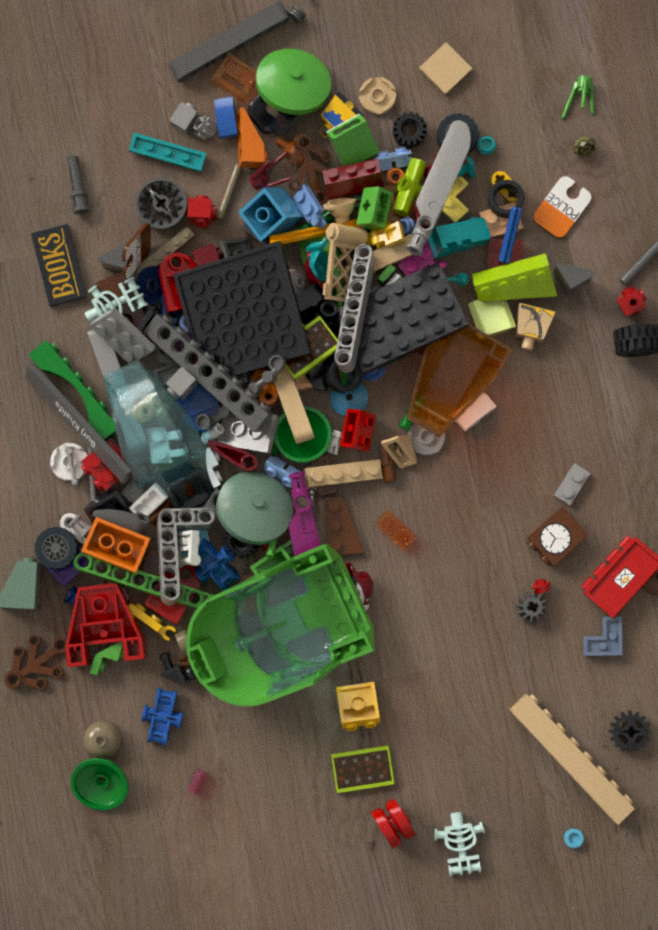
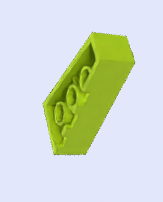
M546 253L472 274L479 301L557 296Z

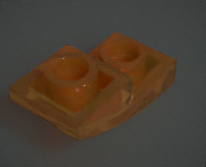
M388 509L374 522L402 551L417 538Z

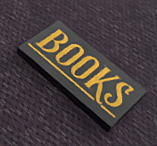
M65 224L31 233L49 306L52 307L86 298L69 225Z

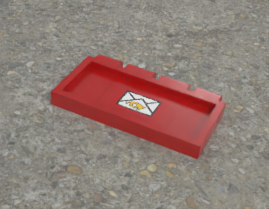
M628 535L618 545L622 551L620 552L615 548L605 559L610 565L607 566L602 562L592 573L597 579L594 580L592 577H589L581 585L585 590L584 595L612 619L622 611L658 571V555L636 537L632 539Z

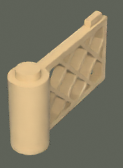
M331 223L326 230L330 246L326 283L323 285V295H325L326 300L345 303V292L348 290L350 280L347 272L352 269L353 264L349 253L352 250H356L359 245L366 244L368 233L363 228ZM336 247H339L342 252L339 258L335 254ZM344 258L349 264L345 269L340 263ZM336 266L340 271L337 277L334 275V268ZM342 277L347 283L343 288L338 282ZM334 286L339 291L336 296H332V288Z

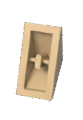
M398 435L381 442L400 469L417 463L410 435Z

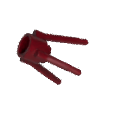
M287 151L272 163L270 160H267L256 173L250 176L249 181L254 189L259 190L265 187H273L292 180V177H287L267 184L269 181L267 172L288 155Z

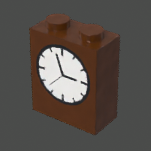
M562 506L527 537L529 540L527 544L534 552L538 550L542 555L540 559L547 566L550 564L553 567L585 539L588 534Z

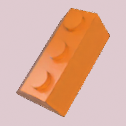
M96 517L81 553L136 574L148 549L150 538Z

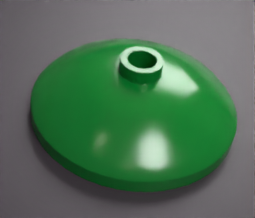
M303 406L315 438L297 445L285 413L278 419L274 436L276 447L285 458L293 462L308 463L317 460L327 451L332 436L330 424L320 411L312 407Z
M87 759L77 765L71 776V789L75 797L83 805L95 810H110L118 807L125 800L129 790L128 779L124 771L118 765L106 759Z

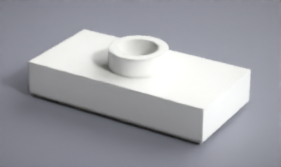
M155 482L129 509L134 514L140 512L149 516L168 498V495Z

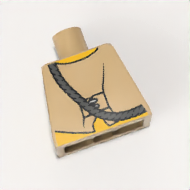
M522 303L519 304L517 309L516 336L523 338L522 349L532 351L535 341L542 343L555 311Z

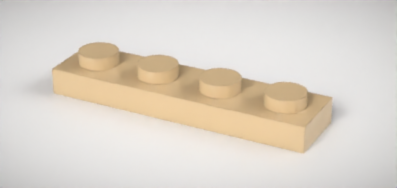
M378 459L305 468L307 487L311 488L382 479L381 462Z

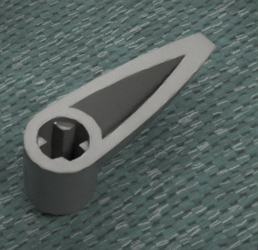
M105 509L94 510L92 516L95 518L98 517L141 535H144L150 523V518L140 512L133 514L121 510Z

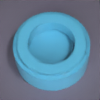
M576 828L567 830L564 834L565 844L570 848L580 847L584 842L583 833Z

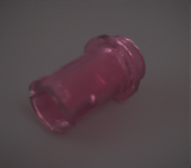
M201 769L193 772L195 775L187 788L189 792L195 795L199 794L204 781L208 779V773Z

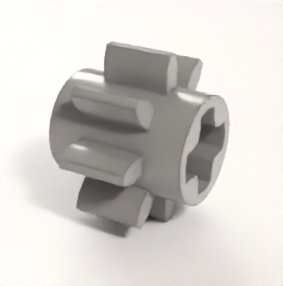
M206 115L198 117L193 124V128L196 130L194 135L203 140L206 137H213L216 133V126H214L216 121Z

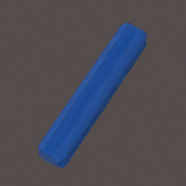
M511 208L499 256L500 262H510L522 214L521 208Z

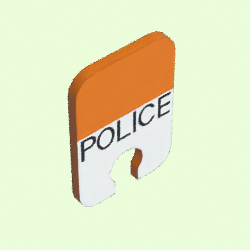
M565 176L558 180L533 215L534 222L556 238H562L566 235L591 200V194L585 188L580 190L579 196L576 199H570L566 191L573 186L575 181Z

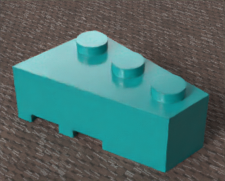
M473 217L467 221L436 226L428 241L433 256L437 259L485 245L491 240V235L484 217Z

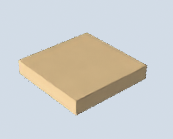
M445 42L419 67V70L446 95L472 71V67Z

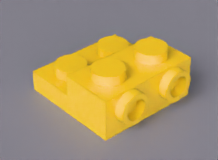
M374 682L336 687L342 729L346 728L347 731H355L358 729V726L374 728L380 723Z

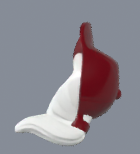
M349 562L346 564L347 570L365 610L369 608L368 598L373 592L374 582L368 572H357Z

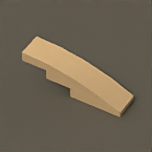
M412 234L405 236L406 241L392 247L385 245L373 251L375 256L373 274L383 271L389 265H394L413 255L406 250V246L410 244L413 238ZM351 269L347 272L349 278L351 275Z

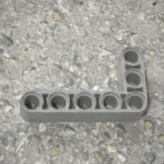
M209 508L163 509L159 513L157 535L161 601L165 605H174L180 595L177 531H200L211 528L215 515ZM206 516L210 521L203 522L200 517ZM168 517L171 522L165 523L162 521V518ZM188 517L190 522H183L181 518ZM168 535L172 540L167 542L162 537ZM170 554L173 559L166 560L163 555ZM168 572L172 573L174 575V578L168 579L165 577L164 574ZM172 591L175 597L169 598L165 593Z

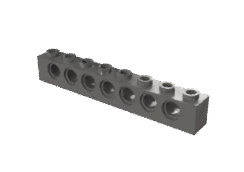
M156 314L143 330V333L190 373L253 432H260L274 415L270 411L271 407L265 402H260L256 399L257 395L252 390H246L239 378L232 377L228 373V368L214 361L215 357L208 351L204 352L200 348L201 344L195 339L191 340L186 336L188 333L180 326L176 327L173 324L174 320L167 314ZM169 329L171 335L167 339L165 337V332ZM181 342L184 343L183 351L179 350V344ZM195 354H197L198 356V362L196 364H194L193 362V356ZM209 366L212 368L211 376H208L206 373ZM222 379L226 381V387L224 389H222L220 386V382ZM236 392H239L240 399L238 402L234 399V395ZM250 404L254 406L253 414H250L248 411Z

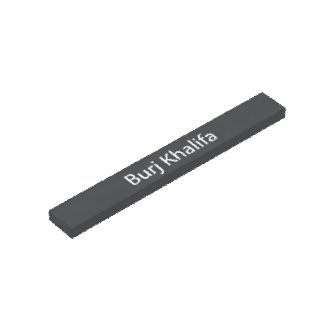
M34 363L29 365L25 378L122 484L127 482L132 471L129 466Z

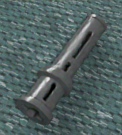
M79 156L67 157L72 186L70 197L73 199L74 204L73 214H85L90 211V208L87 207V192L84 190Z

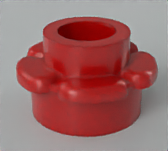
M543 578L534 581L535 584L532 586L535 594L549 591L551 583Z

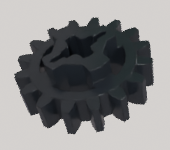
M628 710L627 715L624 712H620V718L614 716L616 722H610L613 729L608 730V732L613 734L610 740H616L615 747L621 745V751L624 752L628 748L629 753H632L633 748L636 751H640V745L646 747L644 741H650L647 734L652 733V731L647 730L650 723H644L645 716L639 718V712H635L632 715L631 710ZM634 719L641 724L642 728H638L635 725ZM625 720V724L618 728L619 724ZM629 726H631V729L638 731L632 733L631 737L629 734L622 732L628 730ZM618 735H622L625 738L626 744L619 739ZM642 735L641 739L635 743V739Z

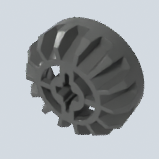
M167 178L152 179L146 182L137 193L135 201L136 211L143 223H150L151 229H158L160 231L169 228L173 229L179 222L183 221V217L187 213V199L183 189L173 180ZM151 200H153L155 210L153 213H150L149 209ZM173 200L176 206L174 213L171 211L170 204ZM158 201L165 204L166 210L161 206L159 207ZM154 215H165L168 219L160 220L155 218Z

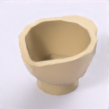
M332 199L323 205V209L330 211L331 215L334 216L335 222L350 221L349 215L353 212L356 199Z

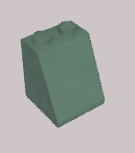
M23 558V561H17L0 593V608L40 610L42 564L38 563L37 559Z

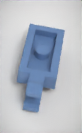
M303 184L293 196V200L308 223L314 227L318 225L320 229H323L327 224L321 216L324 209L310 187Z

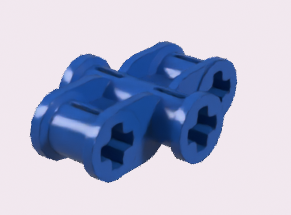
M203 538L198 546V555L201 558L199 566L201 568H196L195 574L203 583L208 582V578L211 577L222 590H226L235 580L241 579L238 571L229 563L235 557L227 547L223 546L221 551L218 552L207 539Z
M158 687L154 708L148 707L145 704L141 721H151L147 743L156 742L167 746L170 726H176L177 729H180L183 712H173L178 691L170 692Z

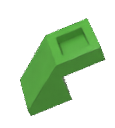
M118 642L95 654L90 674L99 675L100 672H104L106 666L104 658L120 661V658L124 659L123 642Z

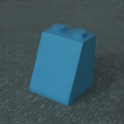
M284 187L263 188L238 212L260 242L268 240L271 235L293 229L304 219L300 209Z

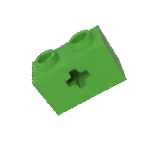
M380 186L364 188L356 224L368 230L385 229L393 192Z

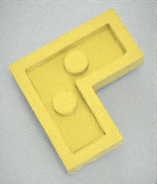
M462 176L456 178L442 210L453 223L458 222L469 211L456 198L469 184Z

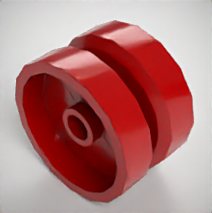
M393 798L386 802L385 805L390 814L389 816H386L380 807L372 811L371 814L392 849H395L401 845V839L397 834L398 831L407 840L414 837L416 833L411 827V821L405 811L399 807Z

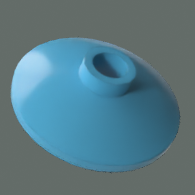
M362 384L349 392L339 393L332 390L330 402L333 409L339 415L346 417L347 409L364 411L368 403V393ZM351 394L353 399L348 401L346 395Z

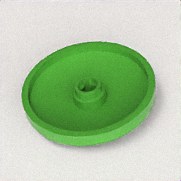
M298 49L277 50L268 54L260 62L257 69L255 82L258 93L269 106L280 112L292 115L308 114L319 109L328 99L331 90L329 71L317 57L308 52Z

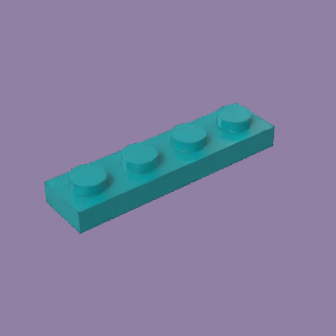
M138 133L133 134L129 147V152L201 173L207 153Z

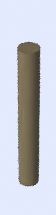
M239 165L234 166L216 217L217 219L224 220L242 169L239 168Z

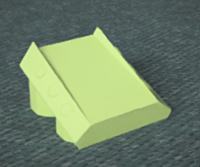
M476 300L468 303L476 326V333L480 338L501 334L516 327L507 300Z

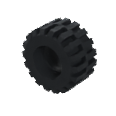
M657 324L629 325L613 331L615 355L640 357L658 353Z

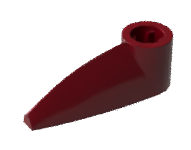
M208 440L206 444L220 456L242 468L245 472H253L258 466L257 458L244 450L214 440ZM249 458L253 459L252 463L254 466L246 468L244 461L249 460Z

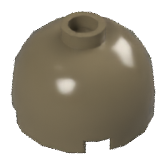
M106 720L97 721L86 729L83 737L84 747L92 757L108 759L120 750L122 733L112 722Z

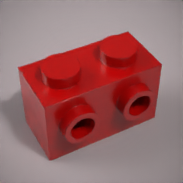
M199 195L197 198H188L187 217L190 225H197L198 228L213 226V220H216L217 209L216 205H213L212 199H208V196Z
M347 409L340 446L354 451L369 452L376 415L363 410Z

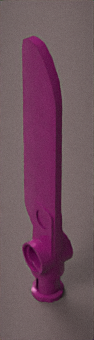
M305 471L288 475L292 481L293 490L291 492L296 514L289 523L294 556L320 546L309 487H306ZM304 497L307 499L308 504L300 506L297 499ZM299 576L301 592L303 594L307 591V587L301 576Z

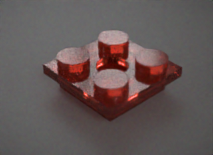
M491 237L488 249L487 270L522 260L524 240L515 239L510 262L503 263L499 261V256L504 238Z

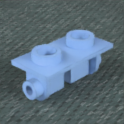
M400 147L396 148L395 152L380 151L373 159L378 158L381 171L392 169V162L394 161L396 168L408 166L410 159H412V156H408V154L412 153L410 149Z
M270 455L262 470L267 475L280 480L285 486L293 488L291 478L288 475L301 471L289 465L287 470L283 469L286 462Z

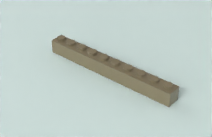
M187 226L140 264L131 275V277H135V283L138 274L144 268L149 266L159 267L165 257L172 253H177L195 238V235Z

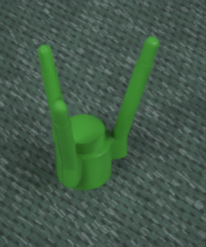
M583 75L578 76L577 82L573 84L562 119L566 117L577 90L579 94H582L581 109H584L586 95L589 94L591 114H594L593 78Z

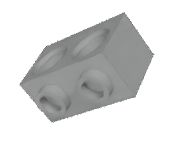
M181 367L166 382V385L168 386V393L175 400L180 398L183 401L198 386V383L190 373Z

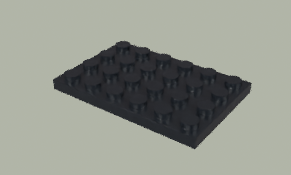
M439 262L369 294L356 359L363 375H367L470 327ZM344 306L337 308L336 316L340 325ZM359 306L353 307L352 310L357 309Z

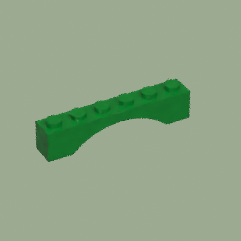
M45 340L28 355L43 372L65 379L78 390L87 408L89 424L107 441L120 431L118 428L120 423L113 415L109 417L105 412L108 408L101 400L97 402L93 396L96 394L90 386L85 388L81 383L84 379L77 371L75 373L71 371L69 367L72 365L66 357L61 359L57 354L60 351L53 342L49 344Z

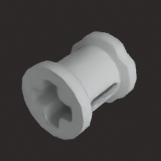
M78 514L70 521L68 527L75 530L82 540L89 534L92 525L89 526L81 519V515Z

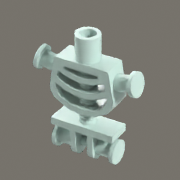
M135 277L124 281V283L128 284L129 290H126L122 282L118 284L123 293L121 297H118L112 291L100 293L97 289L98 285L89 289L88 293L91 292L95 297L91 300L95 308L85 312L88 321L91 323L119 306V312L123 315L122 304L126 302L132 312L137 311L133 304L135 300L139 306L137 309L148 305L142 297L144 294H139L137 291L140 286L136 285ZM133 292L135 297L130 298L129 293ZM110 294L115 300L111 301L105 295ZM100 298H103L107 303L104 304Z
M462 812L450 813L452 825L445 826L444 831L434 830V840L444 839L448 849L458 851L459 857L447 859V863H458V866L451 867L448 865L450 877H452V874H459L461 876L463 875L462 871L467 870L468 874H471L472 871L481 872L479 860L477 863L470 864V860L479 859V855L467 856L466 850L475 845L477 841L475 834L485 833L482 822H479V825L472 826L471 823H463ZM471 831V833L466 837L463 836V834ZM448 834L455 835L456 839L448 837ZM472 838L471 843L465 846V841ZM448 841L457 843V847L450 846ZM461 861H466L467 866L462 867Z

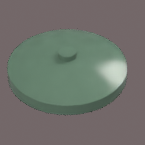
M243 472L234 475L222 486L216 501L217 515L224 529L234 538L248 544L261 545L277 540L285 533L293 516V505L287 490L276 479L260 472Z

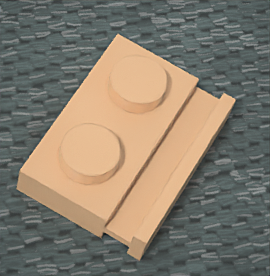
M516 202L499 207L506 210L511 209L516 205ZM491 209L479 212L480 218L484 217L491 238L505 235L509 218L498 217ZM521 218L518 230H522L524 228L521 222Z

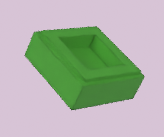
M389 265L378 277V282L383 286L395 273L396 268Z

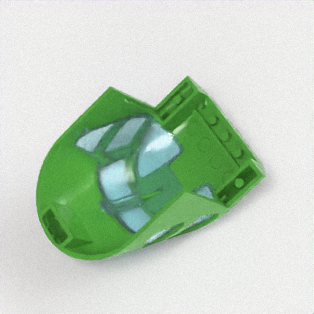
M325 543L289 558L203 602L193 614L188 625L186 649L193 672L210 693L222 701L233 705L257 706L312 686L338 665L373 652L375 650L374 628L342 556Z

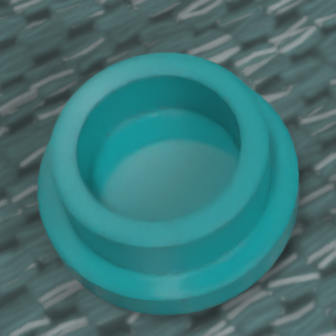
M483 136L477 142V150L483 155L492 154L496 148L494 139L489 136Z

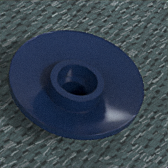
M146 267L137 276L136 285L140 286L137 291L139 294H144L142 297L145 303L158 304L163 294L159 278V267Z

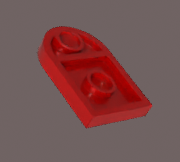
M183 253L168 255L159 266V278L168 313L183 310L173 274L196 267L195 262ZM173 258L178 259L180 267H174L171 260Z
M184 565L182 568H179V583L198 590L200 580L195 574V568L191 565ZM183 569H188L191 572V577L183 579L180 576V572ZM168 572L164 574L165 577L168 579L174 578V575L172 573ZM157 582L153 589L156 592L160 591L159 582ZM170 591L172 597H175V594ZM196 594L189 595L190 602L193 600ZM149 595L144 603V606L175 625L178 624L188 608L177 603L171 606L165 605L161 598Z

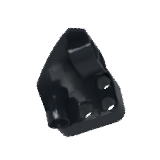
M314 285L296 295L304 327L320 316L338 339L341 325L336 316L337 305L325 299L320 285ZM325 310H328V311H330L332 314H326V313H324V311H325ZM335 353L305 374L314 390L327 391L329 386L325 381V367L329 361L335 358Z

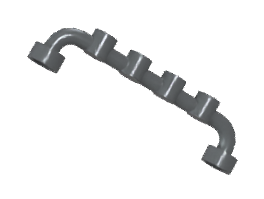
M279 355L272 356L269 360V367L272 370L265 371L260 380L248 385L247 390L250 389L256 395H260L264 385L276 382L277 375L286 367V360ZM240 394L234 396L237 402L240 399ZM221 406L218 413L213 417L200 414L196 418V426L199 429L208 430L223 418H231L233 413L225 406Z

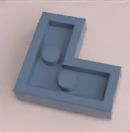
M602 617V636H583V656L623 655L622 617H615L614 619Z

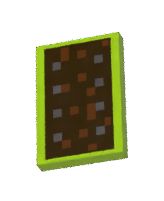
M320 316L305 326L311 354L286 361V368L295 380H298L336 351L338 339Z
M389 745L331 754L337 793L394 784Z

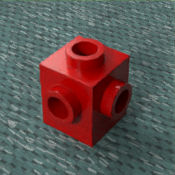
M630 286L621 291L622 295L616 298L626 317L632 313L634 315L639 314L644 310L643 307L646 306L644 302L647 299L642 289L638 291L636 287L632 288ZM631 299H636L634 303H630Z

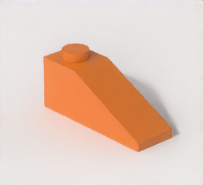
M240 107L237 113L239 168L259 169L267 161V151H264V143L244 108Z

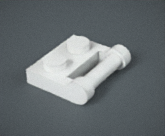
M199 531L177 532L179 568H182L184 565L197 566L200 564L201 558L198 555V546L200 544ZM188 552V557L183 558L182 553Z

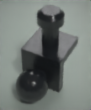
M169 652L160 654V661H163L166 671L161 673L162 677L181 685L187 684L185 679L193 681L197 678L191 666L185 668L183 673L180 666L173 667Z

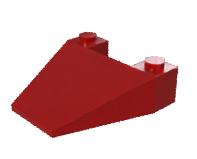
M118 584L78 587L65 647L67 667L91 664L89 645L123 641L125 661L148 658L146 638Z

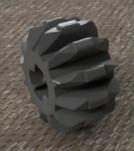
M531 591V597H529L527 592H524L525 599L518 597L522 604L515 605L516 608L522 609L517 612V615L524 613L521 620L525 621L529 617L528 621L530 624L533 623V617L536 622H540L538 615L545 618L546 614L542 610L549 609L547 606H542V604L547 602V599L540 601L541 593L535 598V591ZM529 602L537 606V608H534L536 610L534 613L532 610L528 611L527 609L530 606L528 605Z

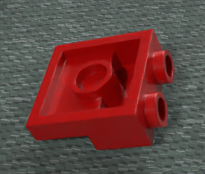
M111 438L106 441L107 444L133 470L135 468L115 442ZM91 452L80 462L83 472L87 476L90 474L94 478L93 483L98 490L103 489L106 492L119 481L94 452Z

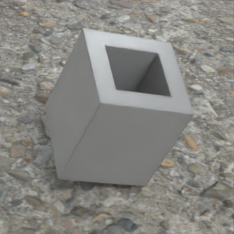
M181 102L169 120L170 125L187 135L198 118L197 108L188 102L187 104Z

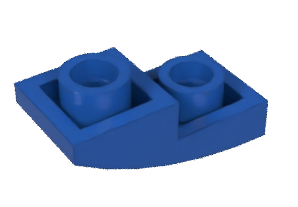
M233 96L214 100L219 138L238 136Z

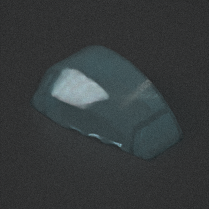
M139 360L103 376L120 454L124 462L132 470L131 476L137 488L206 455V450L190 415Z

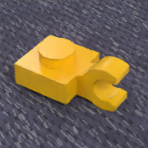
M399 221L382 229L383 234L371 238L372 245H377L378 249L385 245L392 247L406 241L402 224Z

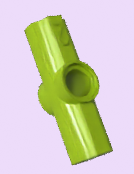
M410 159L405 176L397 184L399 193L393 207L394 213L397 215L409 216L414 199L419 196L422 190L420 183L427 165L421 159Z

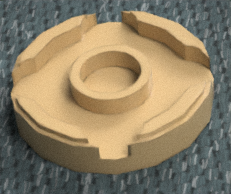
M383 77L368 79L360 88V104L370 114L381 115L387 113L396 102L394 85Z

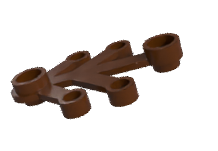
M305 133L298 134L293 140L295 150L290 160L284 164V170L288 173L295 171L296 162L301 154L304 161L295 179L290 181L289 188L292 191L299 190L307 173L315 197L319 195L321 197L319 203L324 205L327 202L328 196L325 191L320 190L315 170L323 174L322 171L329 169L311 159L310 152L317 155L321 162H328L331 159V153L313 145L309 135ZM300 140L305 142L303 147L299 144ZM323 153L327 154L326 160L322 158ZM288 163L292 164V170L287 168ZM294 181L298 183L297 188L293 187Z
M32 635L29 638L30 646L27 664L21 670V658L25 655V649L23 647H15L13 649L12 670L8 671L4 677L5 685L10 689H18L21 685L33 686L40 690L47 687V680L44 678H38L37 680L26 678L25 676L30 672L60 678L63 675L61 667L51 668L40 665L55 654L66 652L65 647L60 649L58 644L59 642H64L66 647L67 639L61 637L55 639L53 647L36 658L37 647L40 645L41 639L37 635ZM34 637L38 639L36 645H33L31 642ZM17 649L22 650L21 656L16 655ZM55 669L60 670L59 676L54 675ZM12 676H16L18 678V681L16 683H12ZM40 680H43L45 683L42 688L38 686Z

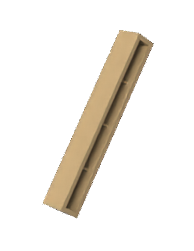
M524 694L509 711L612 821L619 825L635 809L632 806L634 802L626 794L622 796L618 791L620 787L613 780L610 782L605 777L607 773L600 766L595 767L591 763L593 758L586 751L582 753L578 749L579 743L573 737L569 739L564 734L566 732L565 728L560 723L555 724L551 720L553 716L547 709L542 710L538 706L540 702L532 694L530 696Z

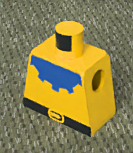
M338 91L321 114V120L324 125L318 132L326 139L328 137L326 131L357 114H360L363 118L364 115Z

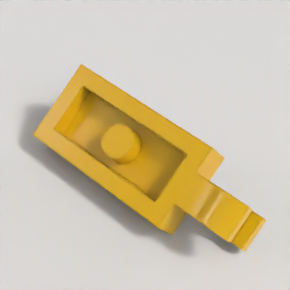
M131 603L129 605L133 615L160 633L165 640H170L166 636L167 630L176 632V629L172 626H162L160 624L162 620L154 614L151 617L146 614L145 611L147 609L139 603L136 605Z

